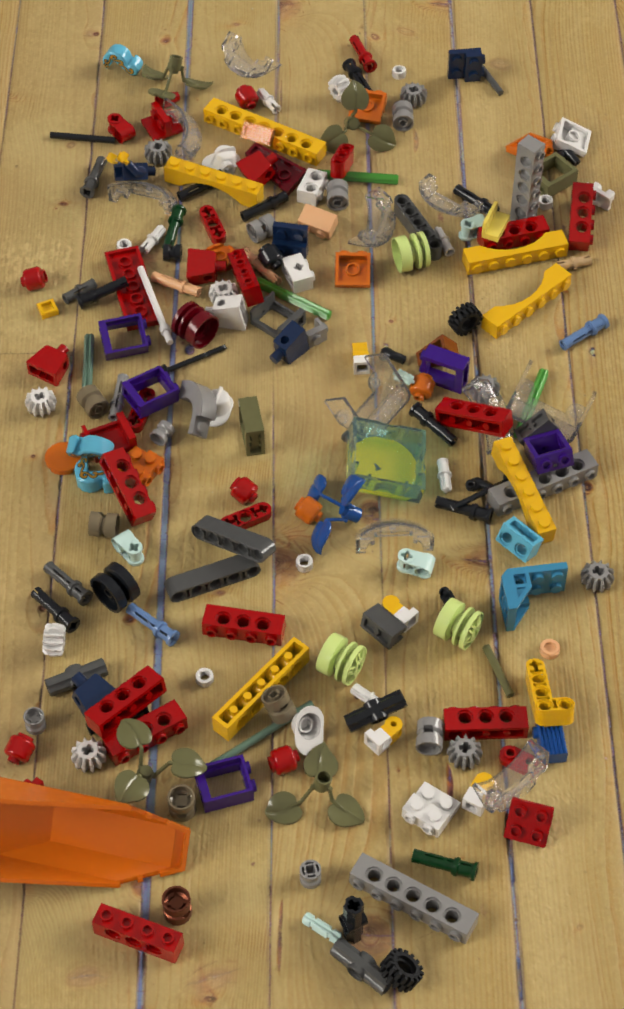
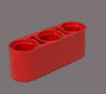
M345 143L339 145L331 158L330 176L332 178H344L351 168L354 160V146L352 144Z

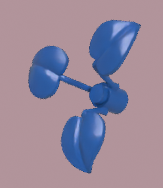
M318 474L315 477L314 484L311 485L307 496H311L317 501L321 496L340 507L339 514L342 517L325 518L324 522L319 521L311 537L312 547L317 554L321 555L322 548L329 537L332 527L331 522L343 521L347 523L350 520L357 523L360 520L362 509L350 502L366 482L365 479L356 475H350L342 487L341 503L322 493L327 484L325 476Z

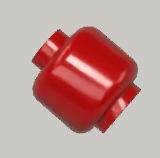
M242 85L236 90L235 99L242 109L251 110L256 107L259 98L252 86Z
M36 266L25 269L20 280L23 287H26L29 291H35L45 287L48 277L44 269Z
M238 477L230 486L231 496L242 505L248 502L252 504L258 497V486L248 477Z
M20 732L18 735H12L4 749L5 754L9 756L7 760L15 765H19L20 762L27 763L35 750L34 739Z
M284 745L271 750L267 760L272 773L276 772L277 775L282 776L295 771L300 758L296 749L292 750L290 746Z

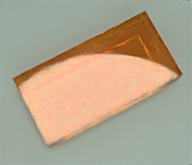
M244 121L240 138L272 146L276 130Z

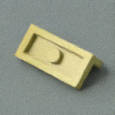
M494 201L482 225L481 238L494 242L499 241L510 220L509 214L497 211L498 201Z

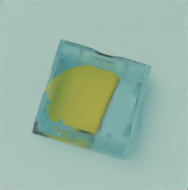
M354 416L348 428L346 479L350 475H356L366 480L358 492L419 503L426 490V468L424 464L426 430L401 425H389L380 421Z

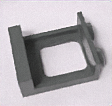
M273 291L264 297L263 303L254 306L250 310V324L273 338H276L292 320L301 327L306 323V311L299 308L296 312L292 311L275 300V292ZM270 310H274L287 318L277 330L260 321V318Z

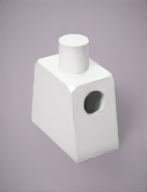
M242 294L220 296L215 298L213 307L206 306L205 311H209L219 319L220 328L246 330L249 316Z

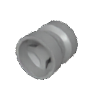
M161 420L157 425V429H153L150 433V438L155 444L164 446L168 442V438L172 437L175 433V428L168 421Z
M38 707L28 708L23 715L27 732L31 735L42 734L46 729L43 711Z
M306 860L300 866V883L304 888L314 889L321 883V866L315 860Z

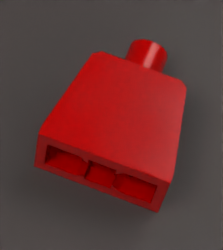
M256 151L236 162V165L246 179L262 183L264 186L276 174L272 165L279 159L274 152L265 157L261 151Z
M188 248L187 280L189 283L200 285L217 281L218 271H227V261H218L215 251Z
M60 344L57 349L49 345L44 346L26 361L28 374L57 387L69 368L67 355L69 349L63 344Z

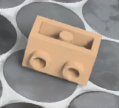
M306 203L297 221L299 225L308 226V233L311 232L321 239L326 238L330 240L338 224V217L336 214Z

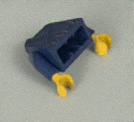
M120 151L118 156L109 152L106 157L108 162L114 164L115 181L148 180V176H155V166H148L147 162L133 163L131 160L128 161L129 154L124 151Z

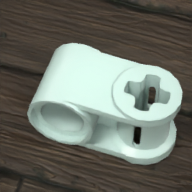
M477 214L463 219L460 223L461 231L458 237L462 241L467 242L476 239L478 227H482L485 216Z
M129 529L111 539L114 549L130 565L138 566L144 562L143 545Z
M404 548L398 552L396 567L401 573L428 579L431 577L436 559L432 554Z

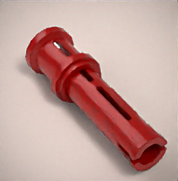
M358 35L351 36L349 41L358 54V60L363 65L364 71L367 73L375 71L377 63L372 59L371 53L366 51Z

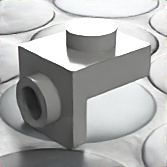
M318 317L314 319V328L306 331L309 348L327 340L328 327Z

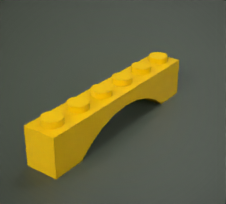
M170 156L164 166V180L178 186L191 183L209 185L229 194L241 205L247 207L261 203L264 199L263 184L173 156Z
M561 229L545 232L534 243L517 249L498 250L480 245L463 248L462 262L468 275L479 274L567 256L569 243Z
M555 263L544 271L541 285L530 297L515 304L495 306L483 314L481 328L495 339L505 335L512 327L519 325L522 320L530 317L537 309L544 307L551 299H555L558 294L566 291L571 285L572 274Z
M512 437L494 441L491 455L498 469L505 474L513 486L520 501L527 526L544 539L542 544L553 541L557 528Z

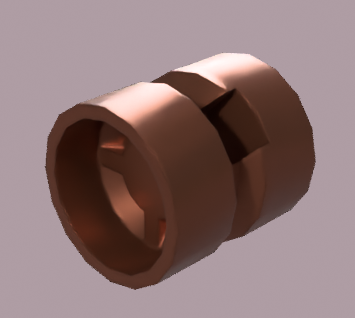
M172 886L164 891L162 907L165 920L177 926L188 922L192 916L189 892L181 886Z

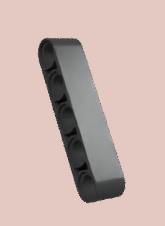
M396 195L394 198V214L409 234L415 233L416 235V232H424L430 247L431 260H439L442 256V240L407 195Z
M209 515L204 516L191 527V531L197 539L258 563L264 562L276 551V546L271 539Z
M235 555L172 576L164 582V586L172 602H180L255 577L261 572V568L258 562Z

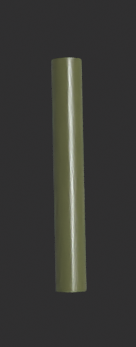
M490 645L483 646L482 649L507 698L514 696V692Z

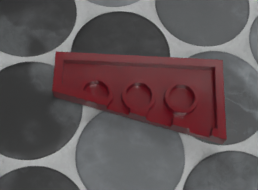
M255 142L245 152V155L247 157L256 151H261L267 157L273 151ZM275 153L279 160L272 165L276 174L270 180L289 196L301 183L307 169Z

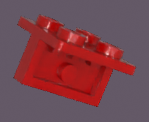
M158 101L151 103V116L141 119L142 125L153 141L154 139L160 140L161 138L164 139L183 132V127L172 111H164Z
M513 797L504 837L545 848L554 816V807Z

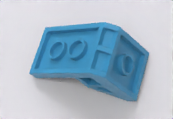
M567 562L509 568L503 573L498 599L506 631H514L529 609L528 595L558 593L565 590L568 572Z

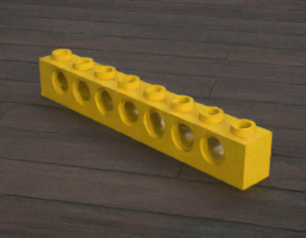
M213 98L203 109L204 122L314 166H317L326 155L325 141L219 99Z

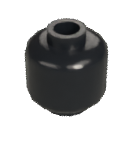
M267 243L259 249L258 259L266 269L276 270L282 265L281 261L284 256L275 244Z

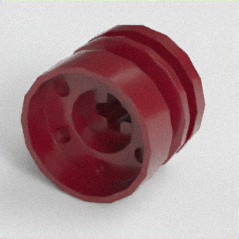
M190 301L181 306L172 320L171 329L174 334L186 340L194 348L201 349L206 347L215 337L219 328V319L209 311H205L197 303Z

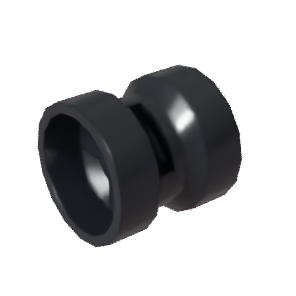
M164 244L163 261H170L172 259L176 262H181L182 244H176L175 246Z

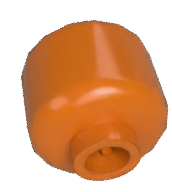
M427 373L415 375L413 379L415 383H411L409 388L413 398L417 401L431 398L435 387L433 377Z
M311 496L301 497L294 507L296 510L295 515L306 524H312L314 521L318 523L324 514L321 512L323 506Z

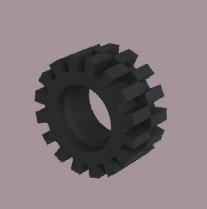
M466 302L465 305L461 304L460 308L457 306V310L451 312L453 315L449 316L448 323L458 336H463V334L466 336L468 332L472 333V330H476V326L480 325L479 321H482V313L471 302Z
M394 948L380 963V972H383L382 977L387 978L385 982L387 984L391 983L393 989L397 987L399 992L404 990V993H407L423 978L424 972L421 971L423 967L418 965L420 961L418 959L415 960L413 954H408L409 951L404 950L403 952L402 948Z

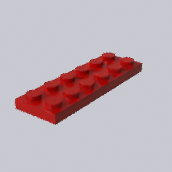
M139 246L104 252L112 282L125 276L129 284L128 287L116 291L122 315L127 316L141 313L142 319H146L147 327L159 325L137 270L139 266H144L146 271ZM138 325L126 327L127 331L137 330Z

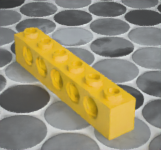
M293 637L212 716L213 730L229 742L264 707L261 700L263 692L273 685L285 686L310 661L309 647Z

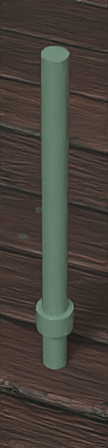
M309 700L300 707H296V712L298 713L306 706H314V704ZM292 720L284 724L272 723L211 762L237 756Z

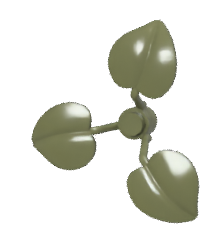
M174 54L170 55L164 73L151 69L146 64L142 68V76L152 80L168 79L165 90L150 88L148 90L150 95L165 100L175 99V94L167 91L172 74H178L179 71H181L182 81L186 83L185 85L195 89H207L213 84V81L205 82L185 78L184 66H181L183 57Z
M352 80L343 91L341 102L347 110H354L351 116L345 118L344 131L337 124L329 126L324 131L320 140L326 142V151L335 153L339 145L348 143V138L345 135L347 129L356 130L358 128L371 135L368 139V145L373 150L385 152L393 149L396 146L395 135L388 125H376L373 132L360 126V122L355 117L357 109L364 110L368 106L369 95L362 84Z
M126 718L121 720L116 733L117 740L126 749H136L139 747V765L136 773L132 770H124L117 775L114 784L117 802L128 804L145 799L149 794V786L152 779H156L170 765H172V774L184 779L200 776L207 771V765L197 752L190 748H179L172 753V761H168L156 772H153L150 766L143 765L142 746L151 743V730L145 723L137 719Z
M325 742L314 747L304 759L303 769L305 773L315 778L313 784H311L303 797L296 802V797L293 794L281 791L270 798L265 809V815L272 821L283 825L294 824L300 820L303 814L299 805L305 801L313 790L319 793L328 791L330 802L333 803L328 808V816L331 822L340 827H351L363 824L365 821L364 812L355 798L344 793L339 794L336 800L333 798V788L330 784L332 777L338 771V761Z

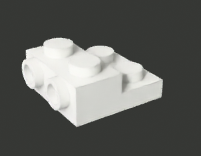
M562 117L560 122H556L552 129L555 132L550 138L553 149L557 151L572 150L575 154L584 157L587 153L592 131Z
M424 782L416 794L413 793L403 806L402 817L409 824H415L420 827L426 834L438 838L460 808L461 802Z

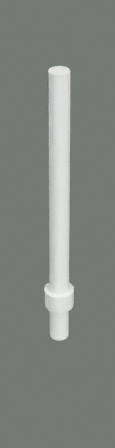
M139 266L137 270L160 325V333L164 336L167 345H172L174 341L171 336L170 326L166 324L144 266Z

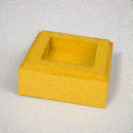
M53 298L36 304L42 320L59 315V310Z

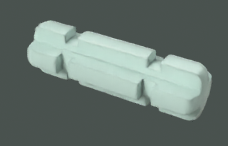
M402 369L394 371V378L407 385L415 383L412 374Z
M310 912L303 916L302 923L305 926H311L313 931L324 938H330L329 941L332 943L342 938L340 931L337 929L333 930L332 926L319 918L315 919V915Z

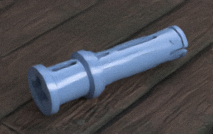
M599 314L596 319L587 321L584 327L560 340V347L566 351L588 336H595L603 328L607 329L610 325L607 317L604 314Z
M131 603L127 607V614L152 630L153 635L156 638L160 637L163 639L166 645L171 647L178 641L180 632L168 627L165 621H158L135 603Z

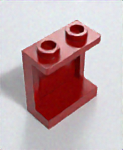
M123 411L116 413L117 420L90 430H87L85 425L81 426L82 433H80V437L96 435L106 438L114 443V450L123 447L127 453L137 446L136 436ZM93 457L95 463H99L100 459Z

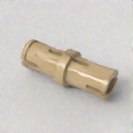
M590 254L580 257L572 256L570 259L556 261L555 263L566 270H577L579 267L592 265V259Z

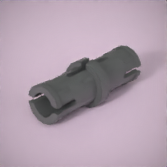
M91 278L81 285H75L72 290L62 294V298L66 304H69L76 299L75 295L84 294L90 288L96 289L97 283Z

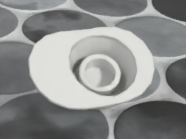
M221 145L215 149L213 154L203 159L202 165L219 170L222 162L228 160L237 167L236 162L241 159L236 153L234 146Z
M222 386L219 389L211 390L216 399L217 412L215 421H210V427H218L226 423L233 408L234 401L223 390Z
M312 705L301 709L295 714L291 722V728L295 734V745L298 751L305 756L314 747L323 743L324 716L318 707Z

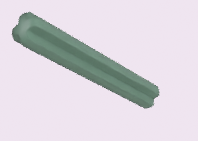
M86 334L84 336L82 388L92 384L93 334Z

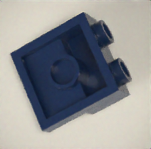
M481 48L449 50L448 79L464 78L465 82L481 81V77L484 76L482 64H485V54H482Z
M274 221L272 244L279 248L284 257L301 253L303 258L306 259L309 251L308 226Z

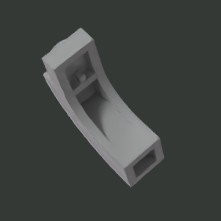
M182 380L179 398L192 403L193 407L188 434L207 439L210 421H215L217 406L215 396L206 386L190 380Z

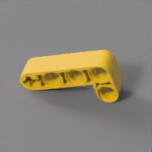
M536 658L529 659L526 662L525 681L535 723L543 727L572 724L575 711L574 700L568 697L552 698L544 662Z

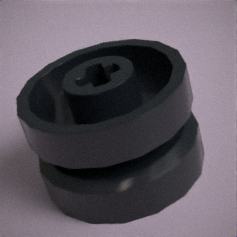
M111 562L104 568V573H98L91 578L90 584L101 603L110 611L119 613L127 606V602H133L139 597L140 588L126 568L117 562Z

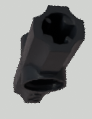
M399 689L382 698H374L364 703L363 707L344 715V719L351 733L369 724H377L388 718V715L408 705Z
M350 896L345 899L343 914L339 915V921L343 927L345 940L354 944L361 940L363 926L368 924V920L364 913V903L361 898Z

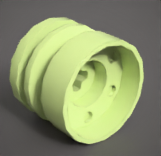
M423 231L416 232V235L411 233L409 240L405 235L392 238V254L399 273L412 271L413 263L417 269H421L422 266L424 268L430 267V247Z
M452 597L441 609L433 628V634L445 641L452 637V645H458L460 649L467 650L480 631L484 614L479 610L475 612L473 607H469L465 611V603Z
M336 632L332 633L320 650L316 662V670L328 677L334 674L336 681L342 680L343 684L349 686L363 667L367 648L363 645L358 646L354 641L348 645L346 637Z

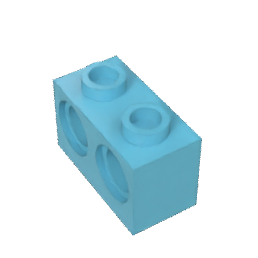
M513 516L503 523L495 540L517 556L518 559L526 563L536 556L544 539Z

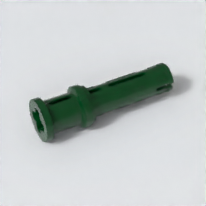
M175 204L172 206V214L168 218L169 227L162 248L164 244L174 246L178 230L183 225V216L187 212L186 208L182 205Z
M414 849L411 859L413 863L451 872V875L455 877L457 875L467 877L473 882L476 879L479 862L470 863L461 860L460 857L452 859Z

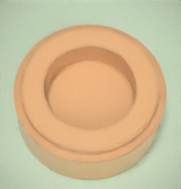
M553 639L542 641L539 649L540 655L548 660L557 658L560 653L559 643Z

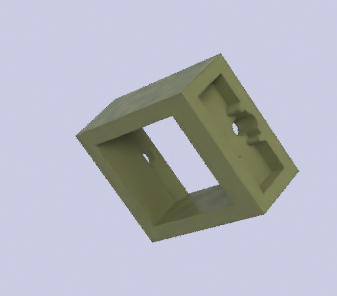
M554 152L544 158L542 173L555 166L564 175L551 182L542 175L540 195L548 194L554 196L573 185V182H577L578 169L563 156Z
M257 396L239 398V421L246 455L265 454L264 426Z

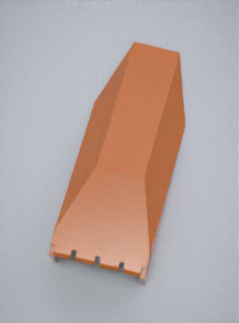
M0 777V882L119 888L123 883L135 880L139 883L143 882V878L155 875L163 877L185 871L191 833L189 827L126 803Z

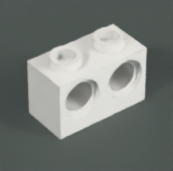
M308 167L297 188V202L307 203L316 207L323 198L324 190H327L329 182L327 172Z

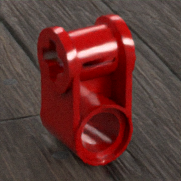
M112 113L108 115V132L113 137H116L119 143L122 144L136 136V131L132 124L128 123L120 114Z

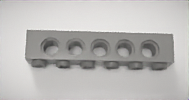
M529 134L517 145L510 212L511 221L537 216L545 143Z
M588 449L573 454L574 465L539 475L535 470L529 472L542 500L550 495L558 494L567 488L575 487L579 483L592 480L597 476L599 464ZM510 481L488 489L487 502L491 508H494V512L498 517L521 508L520 501Z
M363 852L349 874V883L359 891L364 890L374 899L390 904L394 910L403 911L409 914L413 920L428 924L432 930L447 934L455 942L466 944L478 923L479 913ZM375 877V878H377V879H379V880L373 882V881H370L369 879ZM393 887V888H396V889H398V890L395 891V892H392V891H389L388 889ZM408 898H415V899H417V901H415V902H410V901L407 900V899H408ZM428 908H434V909H436L437 911H436V912H429L427 909H428ZM453 918L456 920V922L450 923L447 921V919Z

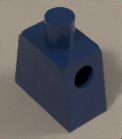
M292 320L274 339L275 351L269 357L275 364L281 360L291 364L307 352L310 348L305 329Z
M80 671L71 678V681L78 687L73 692L72 698L83 716L84 712L91 706H94L116 689L96 673L88 680Z

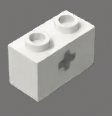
M301 253L283 257L281 261L282 272L293 293L296 294L313 289L315 274L313 270L310 271L307 259H304Z

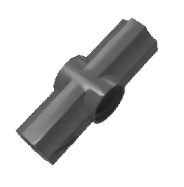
M100 658L82 666L80 664H72L65 669L64 673L45 679L49 695L53 697L71 689L75 691L78 687L71 681V678L79 671L87 680L95 673L100 677L109 675L104 660Z
M343 937L334 943L330 954L347 967L349 974L359 982L364 981L381 996L390 989L392 984L385 982L387 978L382 977L383 972H380V967L370 954L365 951L360 952Z

